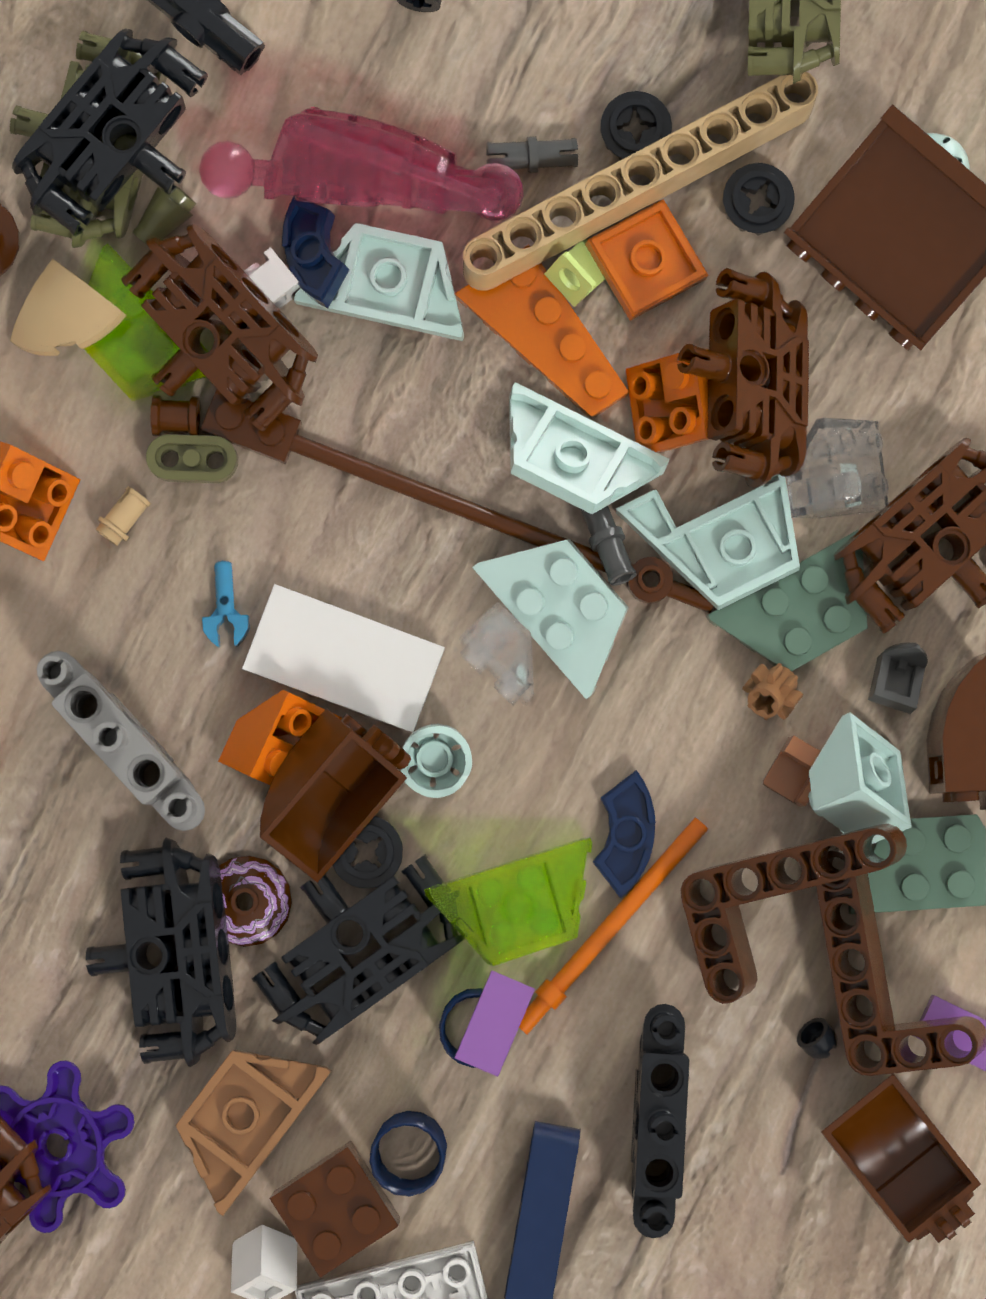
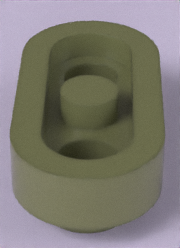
M166 434L157 437L150 443L146 452V462L151 472L163 481L222 483L230 479L236 472L238 455L233 445L225 438L219 436ZM169 452H175L179 456L178 463L173 467H167L163 464V458ZM216 453L221 454L224 457L222 466L216 469L210 468L208 466L209 457Z

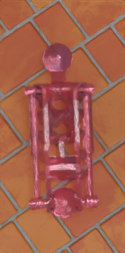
M318 107L305 109L284 121L271 160L253 159L250 153L240 144L224 141L210 146L201 157L199 166L201 181L206 189L213 195L224 199L238 198L245 194L251 186L264 187V199L274 200L281 195L295 196L297 201L358 207L391 205L402 206V208L406 209L421 208L427 211H436V213L444 214L448 210L475 212L486 220L502 221L516 213L521 206L524 196L523 184L518 174L506 165L491 163L485 164L476 170L467 169L457 165L456 153L416 133L375 119L350 113L322 110Z

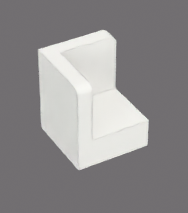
M260 1225L233 1242L231 1293L247 1299H281L297 1290V1241L294 1237L265 1225Z

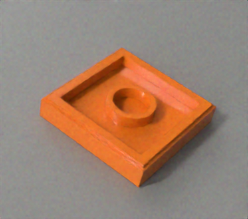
M664 199L593 236L585 243L630 321L701 283L709 276Z

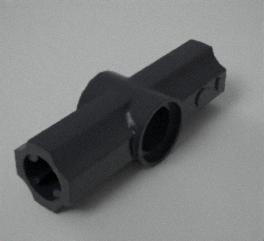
M147 0L170 18L173 26L188 41L199 48L205 46L239 75L249 71L255 65L265 48L262 40L230 16V11L220 0Z

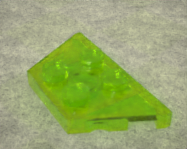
M107 243L101 250L88 285L127 316L109 334L91 346L84 348V350L129 399L135 401L162 391L160 387L163 383L160 382L156 385L151 376L180 348L141 307V304L146 299H156L152 295L153 291L150 289L143 299L138 298L129 291L132 285L125 286L121 278L132 268ZM200 342L202 348H203L206 352H209V351L204 347V345ZM197 369L181 387L187 386L186 383L207 377Z
M584 837L426 888L424 891L427 898L488 965L495 966L578 937L581 918L579 905L584 899L587 881L583 880L587 853H591L592 850L591 838Z

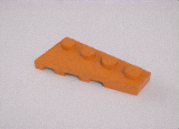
M528 244L527 246H525V247L522 248V249L529 248L530 245ZM542 263L493 289L486 291L477 290L468 284L455 293L456 299L463 306L468 307L491 331L504 339L517 351L516 353L529 365L532 364L557 390L590 419H593L629 394L628 389L566 298L544 275L547 270Z

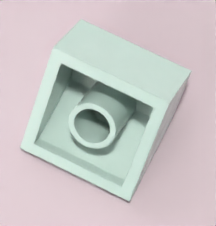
M849 712L843 715L809 770L811 791L808 797L813 811L839 828L843 834L879 824H891L898 827L901 831L911 828L900 750ZM875 835L873 837L872 844L879 842L885 838L880 835Z

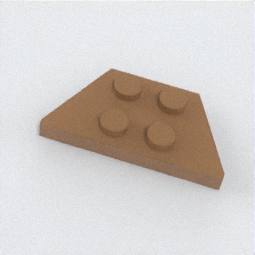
M234 1049L226 1057L175 1125L185 1146L189 1148L192 1154L193 1163L200 1177L204 1179L219 1214L224 1216L332 1070L326 1066Z

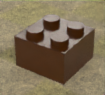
M352 1141L341 1146L276 1189L269 1198L320 1278L397 1228L400 1223V1216Z

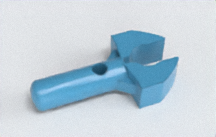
M218 561L214 565L216 610L210 617H202L203 632L213 644L220 648V635L218 631L219 627L224 623V618L227 617L228 621L234 626V645L237 647L242 643L250 630L249 616L240 615L234 609L232 563L229 561Z

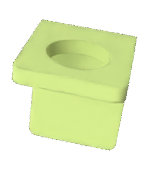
M587 239L576 244L569 252L565 251L544 273L574 307L605 280L585 246Z

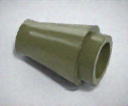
M158 186L133 233L145 244L146 240L154 237L163 240L193 216L190 211L197 203L179 187L173 193L167 194L164 192V189Z

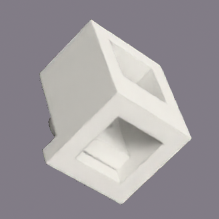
M270 247L264 252L267 262L262 266L259 263H255L244 270V272L278 309H281L295 297L300 286L296 277Z

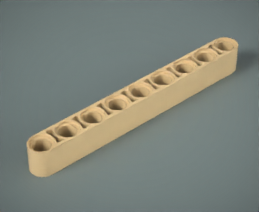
M804 72L801 81L793 84L792 75H781L473 238L467 243L463 251V275L465 281L477 290L486 291L493 289L803 124L809 119L818 94L816 79L810 73ZM796 93L801 95L805 101L795 103L790 101L785 95ZM752 113L760 114L767 121L764 123H754L748 119L747 115ZM721 134L728 139V142L716 144L708 136ZM674 154H682L690 162L678 165L673 163L669 157ZM637 174L644 175L651 180V183L641 186L634 184L630 178ZM597 195H604L612 203L604 207L597 206L590 199ZM557 216H566L573 221V224L563 228L554 225L551 220ZM522 236L530 238L534 244L529 248L522 249L514 246L512 241ZM485 257L491 259L495 265L489 269L480 270L474 267L472 262L477 258Z

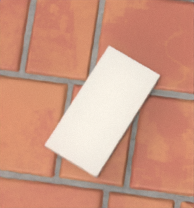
M274 584L242 669L413 733L445 647Z
M474 1241L297 1285V1290H295L297 1299H488Z

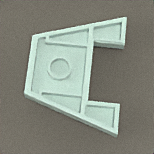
M779 474L773 476L765 485L755 488L679 527L675 526L657 490H652L616 508V514L717 610L799 571L800 563L786 479Z

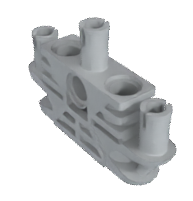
M61 651L50 652L45 655L37 665V676L42 686L54 698L52 706L142 804L152 805L167 823L175 829L186 831L197 827L204 818V802L190 780L173 763L174 759L113 693L110 694L97 678L84 669L77 660L68 653ZM95 696L98 704L97 710L91 717L86 718L83 714V705L88 698ZM156 763L160 768V778L155 785L149 787L144 781V771L148 765Z

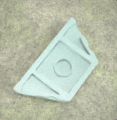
M355 223L341 239V245L333 252L335 257L349 268V272L329 308L327 309L315 302L301 288L294 297L297 305L459 341L464 339V330L446 252L441 241Z
M516 382L512 386L509 396L510 468L512 475L590 514H594L665 472L670 460L669 458Z
M567 539L479 562L472 568L584 698L588 699L594 694L597 681L605 662L608 660L615 637L629 607L574 543Z

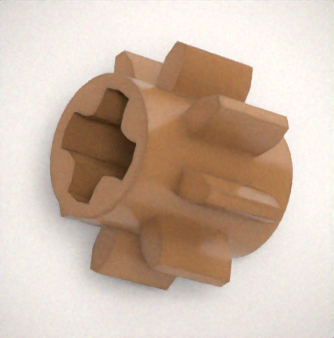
M781 663L771 667L769 670L764 664H760L742 688V690L749 693L747 706L757 715L764 717V720H768L776 714L785 720L803 697V693L796 690L798 676L782 666Z

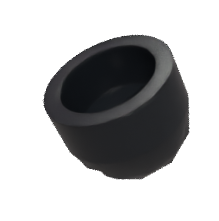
M814 1018L808 1021L798 1032V1045L812 1058H828L830 1056L829 1051L837 1047L838 1037L835 1030L823 1018Z

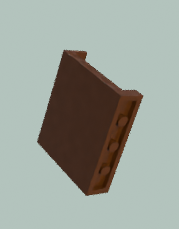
M892 104L880 118L881 121L793 225L788 227L783 233L791 239L786 246L806 263L812 257L825 268L820 275L839 292L846 286L857 295L859 299L854 305L873 321L881 316L893 326L888 334L902 347L909 351L915 345L921 351L986 277V184Z

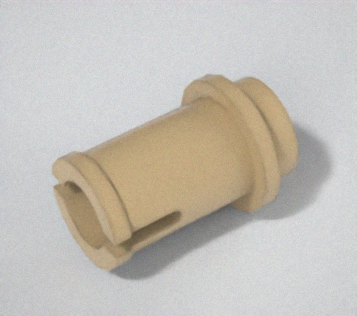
M127 486L126 491L106 517L100 516L98 518L100 524L95 529L116 546H118L121 540H128L127 532L151 504L145 497Z

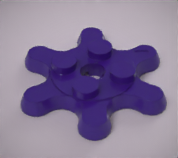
M67 1060L59 1061L50 1067L47 1073L46 1091L37 1100H26L19 1096L11 1087L0 1085L1 1117L27 1144L36 1139L38 1150L35 1153V1158L40 1170L39 1178L43 1188L49 1184L52 1188L51 1192L29 1214L31 1225L42 1233H50L62 1224L64 1203L72 1194H87L97 1205L110 1209L118 1206L123 1201L126 1192L122 1179L110 1171L104 1161L105 1149L110 1142L123 1139L132 1132L135 1124L134 1115L129 1108L120 1104L111 1105L101 1111L89 1110L79 1096L81 1072L73 1062ZM51 1133L59 1134L65 1140L68 1139L69 1144H67V1153L64 1157H55L47 1149V1139ZM20 1174L15 1182H19L27 1188L26 1181L22 1179Z

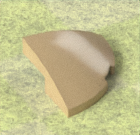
M52 259L27 296L16 320L10 341L20 349L32 354L58 356L60 352L55 347L77 344L81 349L91 346L115 329L127 315L71 271Z

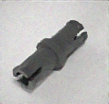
M536 136L527 137L526 141L487 142L486 156L505 155L504 158H489L487 160L488 172L493 170L527 169L528 173H538V168L578 167V154H559V152L578 150L577 139L537 141Z
M606 506L594 514L581 509L591 534L589 544L593 551L598 552L609 584L611 586L621 585L636 577V570L633 568L623 544L625 534L621 527L616 526L609 507Z

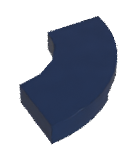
M294 195L286 212L282 230V246L285 248L289 270L299 281L298 285L311 299L328 309L349 272V268L337 259L331 250L330 231L335 215L325 207Z
M637 770L600 798L608 813L609 833L604 848L592 862L619 898L633 887L644 872L652 853L656 822L653 802L649 790Z

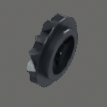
M641 91L626 92L615 97L607 105L601 118L600 133L606 149L614 153L620 160L666 137L672 132V121L666 106L657 97ZM633 111H636V118H639L640 125H647L649 127L648 130L642 131L639 144H636L631 132H624V129H622L629 126Z
M752 163L736 170L728 179L722 198L727 219L731 220L740 231L755 233L758 236L763 233L777 231L790 217L795 200L794 190L788 177L778 168L765 163ZM764 184L768 185L765 201L770 206L768 208L760 206L757 211L754 210L753 214H750L749 206L751 199L746 194L748 192L756 194L759 189L762 190Z
M374 816L356 837L359 841L362 840L366 844L372 840L376 841L379 837L383 839L378 843V847L375 850V854L378 857L377 860L382 865L378 867L375 863L372 864L370 861L365 860L353 867L351 863L356 860L355 856L359 853L358 848L355 846L356 843L353 841L332 865L342 880L355 887L374 888L384 884L396 874L402 863L403 845L399 834L390 823Z

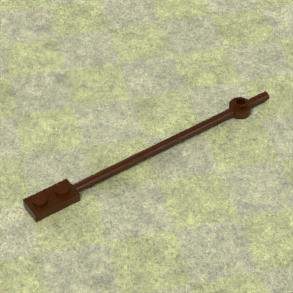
M218 389L215 391L200 429L205 434L225 438L231 444L286 464L292 451L537 547L567 540V538L300 436L298 432L302 425L301 420L281 413L265 431H261L252 424L255 418L252 417L248 420L244 414V410L253 403L252 401L248 400L245 404L232 405ZM572 541L595 569L605 572L598 552L593 551L588 546ZM646 557L632 564L637 575L627 582V586L631 595L638 601L652 604L663 600L667 596L711 613L713 605L694 587L673 580L672 571L663 560L656 557ZM649 571L656 573L659 577V584L656 587H647L642 581L644 573Z

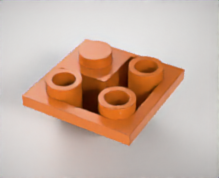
M679 353L626 368L635 441L657 453L709 440L707 437L708 379L680 372L677 364L689 365L690 363L679 361Z
M0 441V542L36 559L45 561L81 479L13 445Z
M282 690L237 719L218 762L271 786L276 772L289 751L325 709L288 691ZM334 714V715H335L336 717H338L340 720L342 719V717H340V716Z

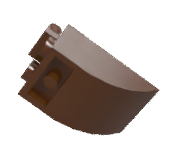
M986 653L976 656L957 671L942 690L931 714L926 739L929 794H942L943 802L979 801L980 810H986Z
M326 708L289 751L276 772L267 792L261 814L260 838L318 883L408 778L399 770L408 766L411 756L375 724L367 732L364 727L347 713L340 720Z
M894 1074L889 1076L821 1131L862 1188L896 1231L908 1243L915 1238L916 1240L922 1239L929 1233L938 1243L945 1238L951 1240L957 1235L955 1230L958 1227L966 1228L972 1223L969 1218L975 1213L968 1206L967 1202L974 1196L973 1191L981 1183Z

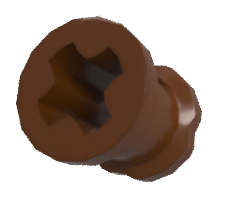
M153 395L150 415L152 435L160 436L162 431L189 432L190 435H199L201 419L199 396H192L189 401L163 400L160 395Z

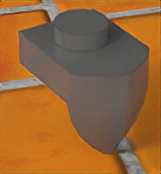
M910 642L895 644L885 649L877 657L868 700L908 714L916 710L925 668L928 663L925 651L917 643Z

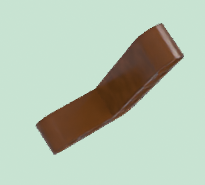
M879 824L721 864L689 875L682 883L680 890L681 899L704 985L709 996L722 1004L732 1003L751 993L758 980L739 905L879 871L899 862L905 855L907 842L903 832L894 825ZM875 835L883 836L888 840L890 854L887 859L880 858L874 853L872 840ZM831 846L838 847L845 855L846 862L842 870L834 868L828 860V851ZM788 857L795 859L801 867L799 880L791 879L785 872L784 864ZM745 868L752 870L757 877L758 885L755 891L747 889L742 882V873ZM702 879L709 881L713 885L715 896L712 902L706 900L700 893L699 886ZM714 924L720 925L727 934L725 946L719 945L714 941L711 931ZM725 969L732 970L739 979L738 990L730 989L726 985L723 976Z
M839 848L828 851V860L831 865L835 857L846 862L845 855ZM868 873L816 886L846 1058L850 1067L855 1072L861 1075L874 1076L962 1066L970 1063L985 1050L986 1028L979 1020L973 1017L961 1016L894 1024ZM842 903L852 906L857 915L855 925H849L841 918L840 907ZM850 949H855L863 955L865 960L863 971L857 970L850 965L848 960ZM857 995H863L871 1001L873 1006L871 1016H866L858 1010L856 1005ZM955 1030L963 1031L970 1037L972 1042L971 1051H963L955 1045L953 1040ZM910 1035L917 1036L924 1042L926 1046L925 1056H918L910 1050L908 1045ZM865 1041H871L879 1047L881 1051L880 1061H874L866 1055L864 1050Z

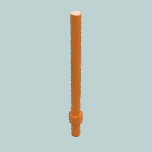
M695 817L554 978L551 981L546 979L535 991L538 996L527 1007L519 1026L525 1034L528 1035L551 1008L556 1010L567 998L564 994L567 989L708 831V828Z

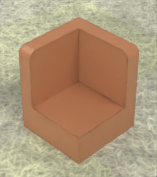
M794 735L788 737L766 774L763 785L799 807L806 806L809 802L808 795L811 791L809 770L821 751Z

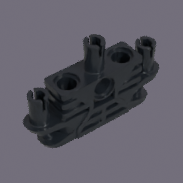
M122 29L92 61L38 126V129L17 153L12 164L14 173H23L26 179L25 185L31 196L30 208L34 215L44 210L76 237L84 231L79 221L88 226L93 213L90 210H86L61 189L65 185L74 192L78 190L84 200L87 202L91 200L93 206L102 212L137 169L164 189V192L167 194H171L177 189L173 185L175 181L179 185L182 183L186 171L178 167L155 149V147L185 112L186 106L180 94L175 92L172 95L170 87L164 82L159 85L156 75L158 72L162 73L184 90L189 97H193L198 93V89L195 88L196 84L202 88L208 74L175 50L177 39L167 37L160 41L146 38L140 40L132 38L133 31L131 29ZM128 51L139 53L142 56L134 64L125 59ZM129 134L137 138L136 143L130 149L119 150L114 147L115 141L122 135ZM101 135H102L103 143L98 140V138H99ZM41 161L50 166L43 178L38 175L35 168Z
M166 837L162 847L133 851L123 850L121 852L120 863L139 862V866L121 868V873L125 880L164 875L165 884L121 889L126 944L88 947L86 950V960L103 958L105 962L89 964L86 967L88 974L92 977L101 974L129 971L135 1027L180 1023L181 1031L141 1035L139 1048L159 1047V1049L140 1052L144 1064L185 1059L188 1067H192L198 1063L201 1054L213 1047L216 1041L223 1038L226 1042H230L236 1034L234 988L220 868L216 857L208 853L204 859L198 858L194 853L179 848L176 841ZM191 869L199 872V882L189 883L186 870ZM152 942L158 945L162 952V960L157 967L148 961L146 955L147 948ZM213 1016L216 1025L208 1031L203 1030V1017Z
M426 854L415 861L425 875L424 879L421 878L412 864L401 871L427 905V909L422 913L415 903H410L406 890L402 891L398 886L400 882L396 876L389 879L352 907L346 904L327 877V873L317 883L323 891V895H321L311 880L300 887L301 890L308 896L325 920L326 925L281 957L285 964L289 962L294 968L291 970L294 977L299 976L303 981L300 985L307 994L304 998L298 996L279 969L276 961L264 969L275 985H272L263 971L251 978L278 1014L272 1022L278 1025L285 1022L300 1031H307L317 1037L312 1043L318 1045L466 938V933L458 935L456 923L458 915L455 898L459 895V887L450 891L428 861ZM413 914L417 922L389 942L384 934ZM438 914L440 922L443 924L445 940L441 942L437 941L427 927V924ZM353 920L361 925L363 938L359 944L348 946L340 941L338 928L343 921ZM373 935L381 948L353 967L346 955L362 951L369 944ZM341 966L345 974L317 993L313 985ZM319 1004L330 1022L325 1026L312 1019L311 1015L304 1011Z
M668 1004L656 1005L645 1016L639 1043L638 1069L636 1068L631 1144L633 1220L638 1232L649 1238H660L671 1230L675 1220L676 1199L681 1198L683 1193L690 1060L684 1053V1017L676 1007ZM664 1063L672 1065V1075L668 1081L662 1084L651 1082V1073L656 1066ZM655 1159L667 1161L665 1171L659 1176H649L645 1173L646 1167L651 1161Z

